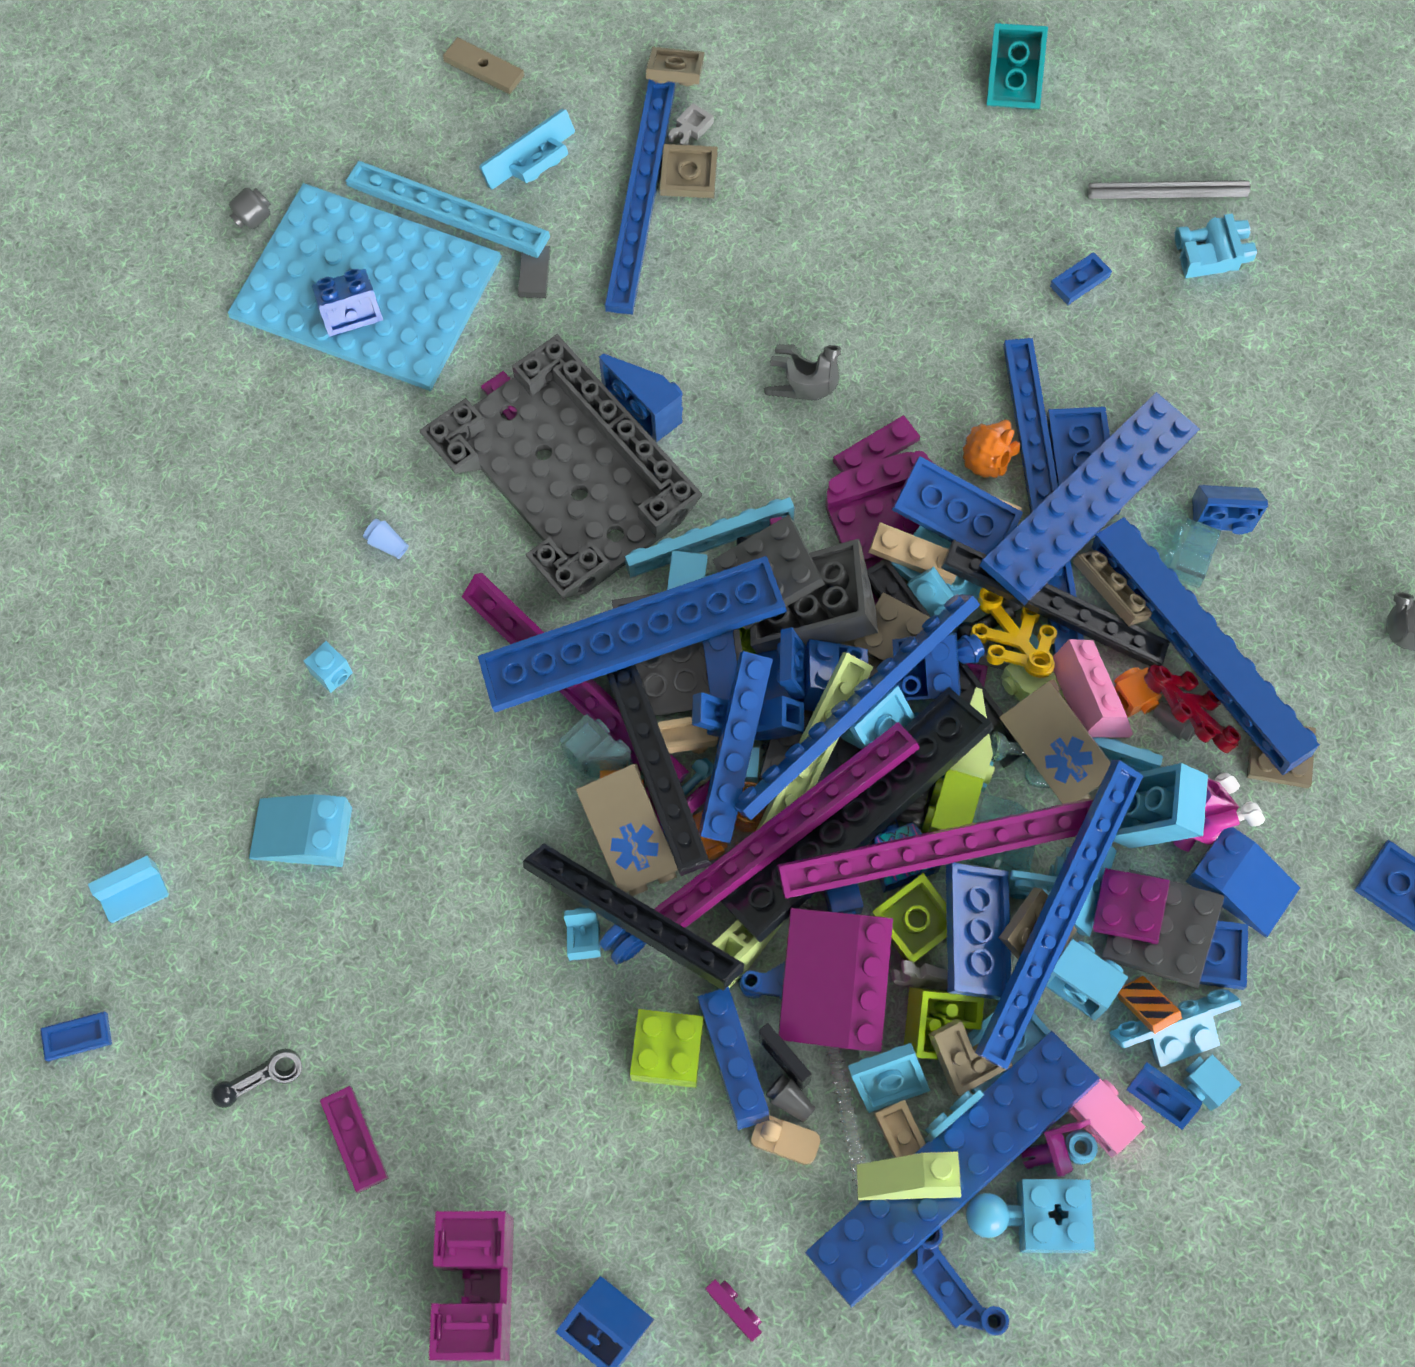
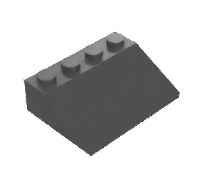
M859 539L810 553L825 585L786 607L787 612L764 619L750 627L751 647L757 654L776 650L777 644L781 642V630L791 627L805 646L809 639L838 644L878 633L875 602Z

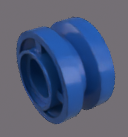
M614 924L604 934L599 945L604 951L613 950L611 959L618 965L633 958L644 948L646 943Z

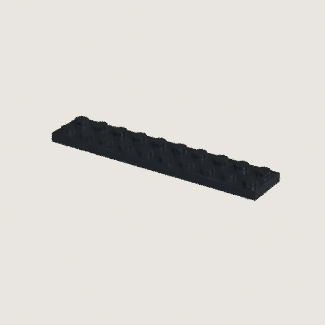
M948 687L904 727L917 741L920 747L917 751L720 902L761 943L790 916V908L798 909L814 894L809 893L785 899L777 865L867 846L994 729L992 722Z

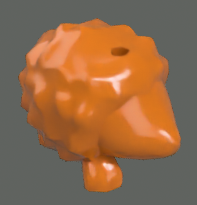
M1002 420L990 425L981 423L977 427H972L971 434L966 437V445L963 447V459L966 468L983 478H997L1005 474L1011 457L1017 455L1020 451V442L1013 441L1011 443L1014 430H1011L1010 421Z

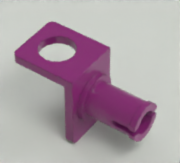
M1090 1119L1057 1126L1044 1132L1047 1143L1028 1147L1021 1153L1022 1158L1035 1156L1023 1162L1025 1167L1032 1169L1033 1167L1054 1163L1058 1177L1072 1172L1073 1167L1062 1133L1081 1129L1091 1124Z

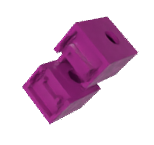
M435 1211L433 1266L443 1271H462V1279H465L464 1297H461V1303H431L429 1360L510 1361L514 1218L506 1211Z

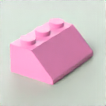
M1069 639L1053 656L1055 662L1054 673L1067 704L1092 737L1130 738L1133 733L1127 715L1094 641Z

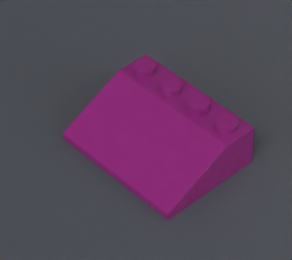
M790 908L778 1035L783 1041L881 1052L893 918Z

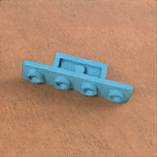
M564 109L559 110L482 163L479 168L487 186L494 189L511 176L528 183L537 179L542 172L549 167L557 165L562 158L569 154L567 148L561 142L575 132L568 112Z
M1213 990L1201 999L1186 1000L1179 1003L1177 1008L1181 1012L1182 1019L1156 1034L1140 1020L1121 1024L1118 1029L1110 1031V1036L1121 1048H1126L1149 1039L1154 1060L1157 1065L1163 1067L1220 1046L1213 1016L1241 1006L1240 998L1228 990Z

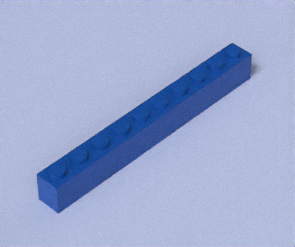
M1123 517L1097 533L1092 549L1104 554L1109 565L1126 579L1127 585L1135 594L1145 600L1146 606L1153 613L1149 618L1282 776L1312 757L1319 747L1315 734L1301 724L1296 718V713L1292 707L1283 703L1277 696L1273 685L1259 675L1254 663L1241 654L1236 648L1234 640L1229 635H1225L1217 626L1213 615L1204 611L1198 604L1194 593L1186 590L1180 583L1175 571L1172 568H1168L1160 559L1157 550L1144 541L1138 528L1130 524Z

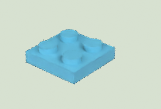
M911 1043L894 1047L890 1051L870 1058H864L859 1062L848 1065L851 1077L868 1113L930 1091L927 1079Z

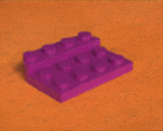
M925 452L899 453L843 471L829 481L825 503L826 511L840 544L859 539L863 554L868 553L880 522L911 535L917 531L920 525L891 509L916 459L921 456L933 463Z

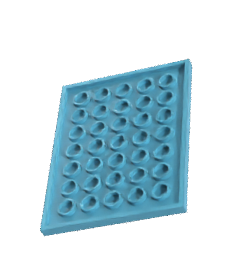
M303 183L229 309L228 315L234 320L431 391L501 259V254L487 247ZM351 269H366L383 320L329 337L312 285L325 277L335 278L342 276Z

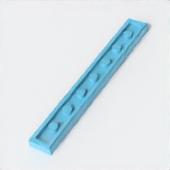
M362 161L357 162L346 179L347 186L535 258L539 257L550 239V234L547 230Z

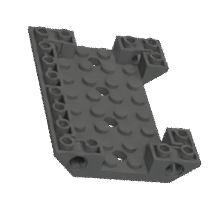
M556 334L513 364L514 377L475 405H472L467 398L463 399L419 431L454 473L482 470L542 539L543 542L527 552L526 557L561 598L565 599L587 594L626 565L625 556L629 555L630 552L637 548H649L680 525L702 497V493L563 339ZM508 405L515 407L517 410V415L512 420H505L501 417L503 410L509 408ZM541 450H548L552 453L551 457L546 460H541L536 455ZM576 490H584L588 495L583 500H575L572 498V494ZM613 530H619L624 534L623 538L619 541H611L607 536Z

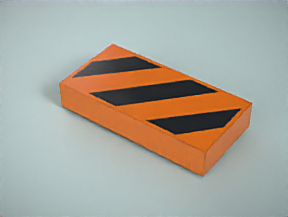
M1144 976L1123 986L1117 994L1119 1000L1154 1034L1182 1019L1180 1010Z

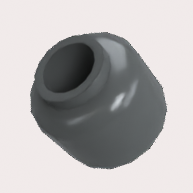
M244 188L229 203L230 209L233 211L230 217L240 228L246 225L250 229H255L269 217L270 209L268 207L271 203L257 188L254 190Z

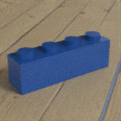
M729 987L724 991L719 989L698 996L699 1009L704 1018V1025L737 1129L741 1130L768 1121L769 1109Z

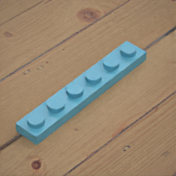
M790 497L783 500L775 499L764 507L744 510L736 517L719 519L708 527L691 529L680 537L674 539L665 538L659 541L657 545L646 549L637 548L625 556L628 574L632 578L671 564L672 551L702 553L735 541L739 537L755 534L769 527L771 518L780 516L784 518L789 515L794 520L793 502Z

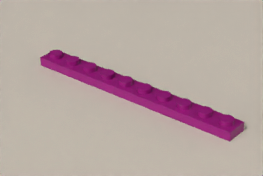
M483 573L474 574L461 597L510 644L544 633ZM591 679L559 690L633 764L638 763L640 768L617 702L601 686ZM670 754L679 781L682 783L689 771Z
M897 722L655 907L654 910L686 928L920 748L917 741Z
M1079 800L779 864L777 867L783 897L786 899L1075 837L1093 800Z

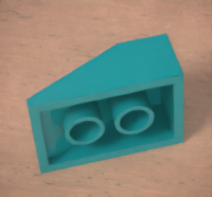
M994 24L987 106L1040 109L1048 26Z

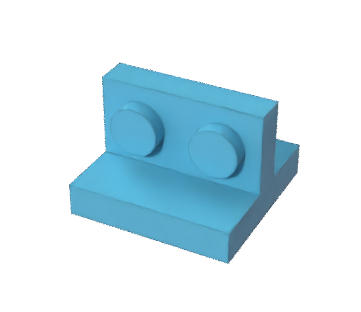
M895 684L841 735L842 739L863 749L897 722L903 727L909 724L915 718V715L899 686Z

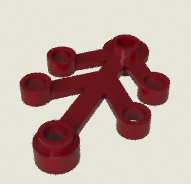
M1151 665L1147 669V674L1144 676L1147 686L1157 694H1164L1171 707L1173 716L1179 722L1184 723L1188 719L1190 720L1196 736L1202 742L1207 743L1212 739L1218 749L1224 753L1231 752L1239 745L1238 741L1241 740V736L1233 726L1228 725L1225 727L1220 725L1201 708L1213 711L1221 705V702L1211 690H1208L1203 695L1185 693L1178 688L1182 687L1190 692L1199 685L1198 679L1192 672L1185 671L1181 676L1172 675L1164 666Z

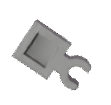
M692 103L676 120V128L669 132V142L672 143L675 139L681 138L680 145H689L691 137L698 141L714 123V116Z
M903 960L901 962L902 971L892 970L893 982L901 986L908 985V989L909 987L945 991L948 988V970L925 963L921 968L915 967L913 962Z

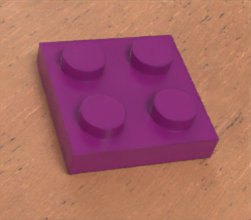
M1105 868L1093 932L1158 944L1170 880Z

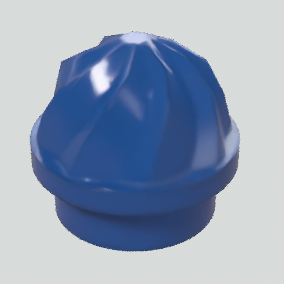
M963 635L957 641L958 661L962 664L978 663L979 658L985 656L984 646L977 635Z

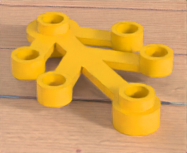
M982 588L978 597L980 609L985 613L992 614L1005 632L978 623L973 625L970 635H977L982 644L990 640L1016 647L1022 652L1021 654L1008 651L1003 646L997 644L991 645L988 648L987 661L992 665H1001L1005 661L1023 666L1028 674L1037 678L1051 675L1054 671L1055 662L1049 650L1056 640L1057 630L1051 625L1041 626L1037 636L1039 645L1035 649L1029 640L1033 626L1038 622L1040 615L1023 607L1021 613L1022 624L1019 629L1001 606L1003 597Z

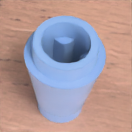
M379 519L373 520L363 535L368 540V545L391 556H395L397 559H400L409 547L385 520L382 522Z

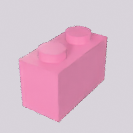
M1100 1079L1099 1083L1070 1108L1068 1112L1077 1121L1090 1119L1091 1124L1083 1128L1095 1138L1096 1142L1112 1158L1119 1154L1146 1127L1141 1122L1142 1116L1133 1106L1129 1104L1126 1106L1117 1097L1119 1094L1117 1089L1108 1080L1104 1079L1102 1081Z

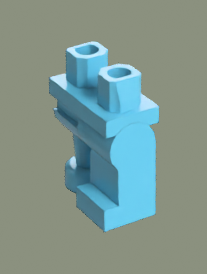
M1226 214L1223 218H1212L1205 228L1190 231L1187 226L1176 227L1175 243L1178 250L1182 249L1179 258L1185 278L1223 273L1229 270L1237 271L1241 263L1254 261L1257 254L1255 243L1241 244L1240 239H1248L1250 235L1248 220L1235 221L1233 214ZM1196 242H1205L1206 244L1197 245Z

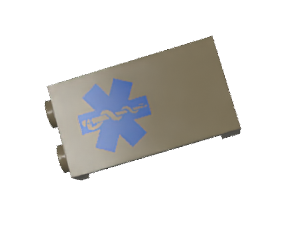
M1050 680L999 718L1062 804L1092 799L1089 792L1098 786L1100 787L1111 762L1059 693L1061 688L1056 681Z
M638 763L576 789L617 887L624 892H629L631 896L648 890L646 884L658 879L659 884H663L676 878L675 871L678 870L668 841L640 776L642 773Z

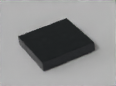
M769 1023L765 1024L759 1030V1043L789 1078L792 1077L799 1088L803 1090L811 1083L812 1073Z

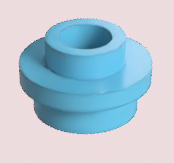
M1076 1130L1071 1132L1064 1140L1071 1162L1084 1165L1095 1158L1098 1147L1095 1138L1090 1133ZM1076 1142H1082L1085 1145L1086 1150L1084 1154H1079L1075 1151L1074 1145Z

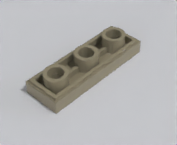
M459 37L443 54L444 62L508 94L512 93L524 77L523 69Z
M1093 550L1079 554L1073 560L1074 565L1128 626L1147 621L1153 614L1146 606L1145 600L1135 594L1127 585L1126 579L1109 565L1104 554Z

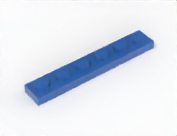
M745 651L739 654L700 822V837L731 843L738 813L734 805L740 801L738 798L743 791L773 661L771 658Z

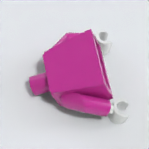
M1222 772L1217 775L1215 780L1208 778L1203 836L1173 841V844L1186 852H1190L1196 840L1211 845L1223 829L1240 825L1239 821L1244 819L1252 827L1259 826L1265 821V817L1259 806L1251 801L1245 803L1241 807V811L1236 812L1239 806L1229 794L1237 791L1240 785L1234 776Z

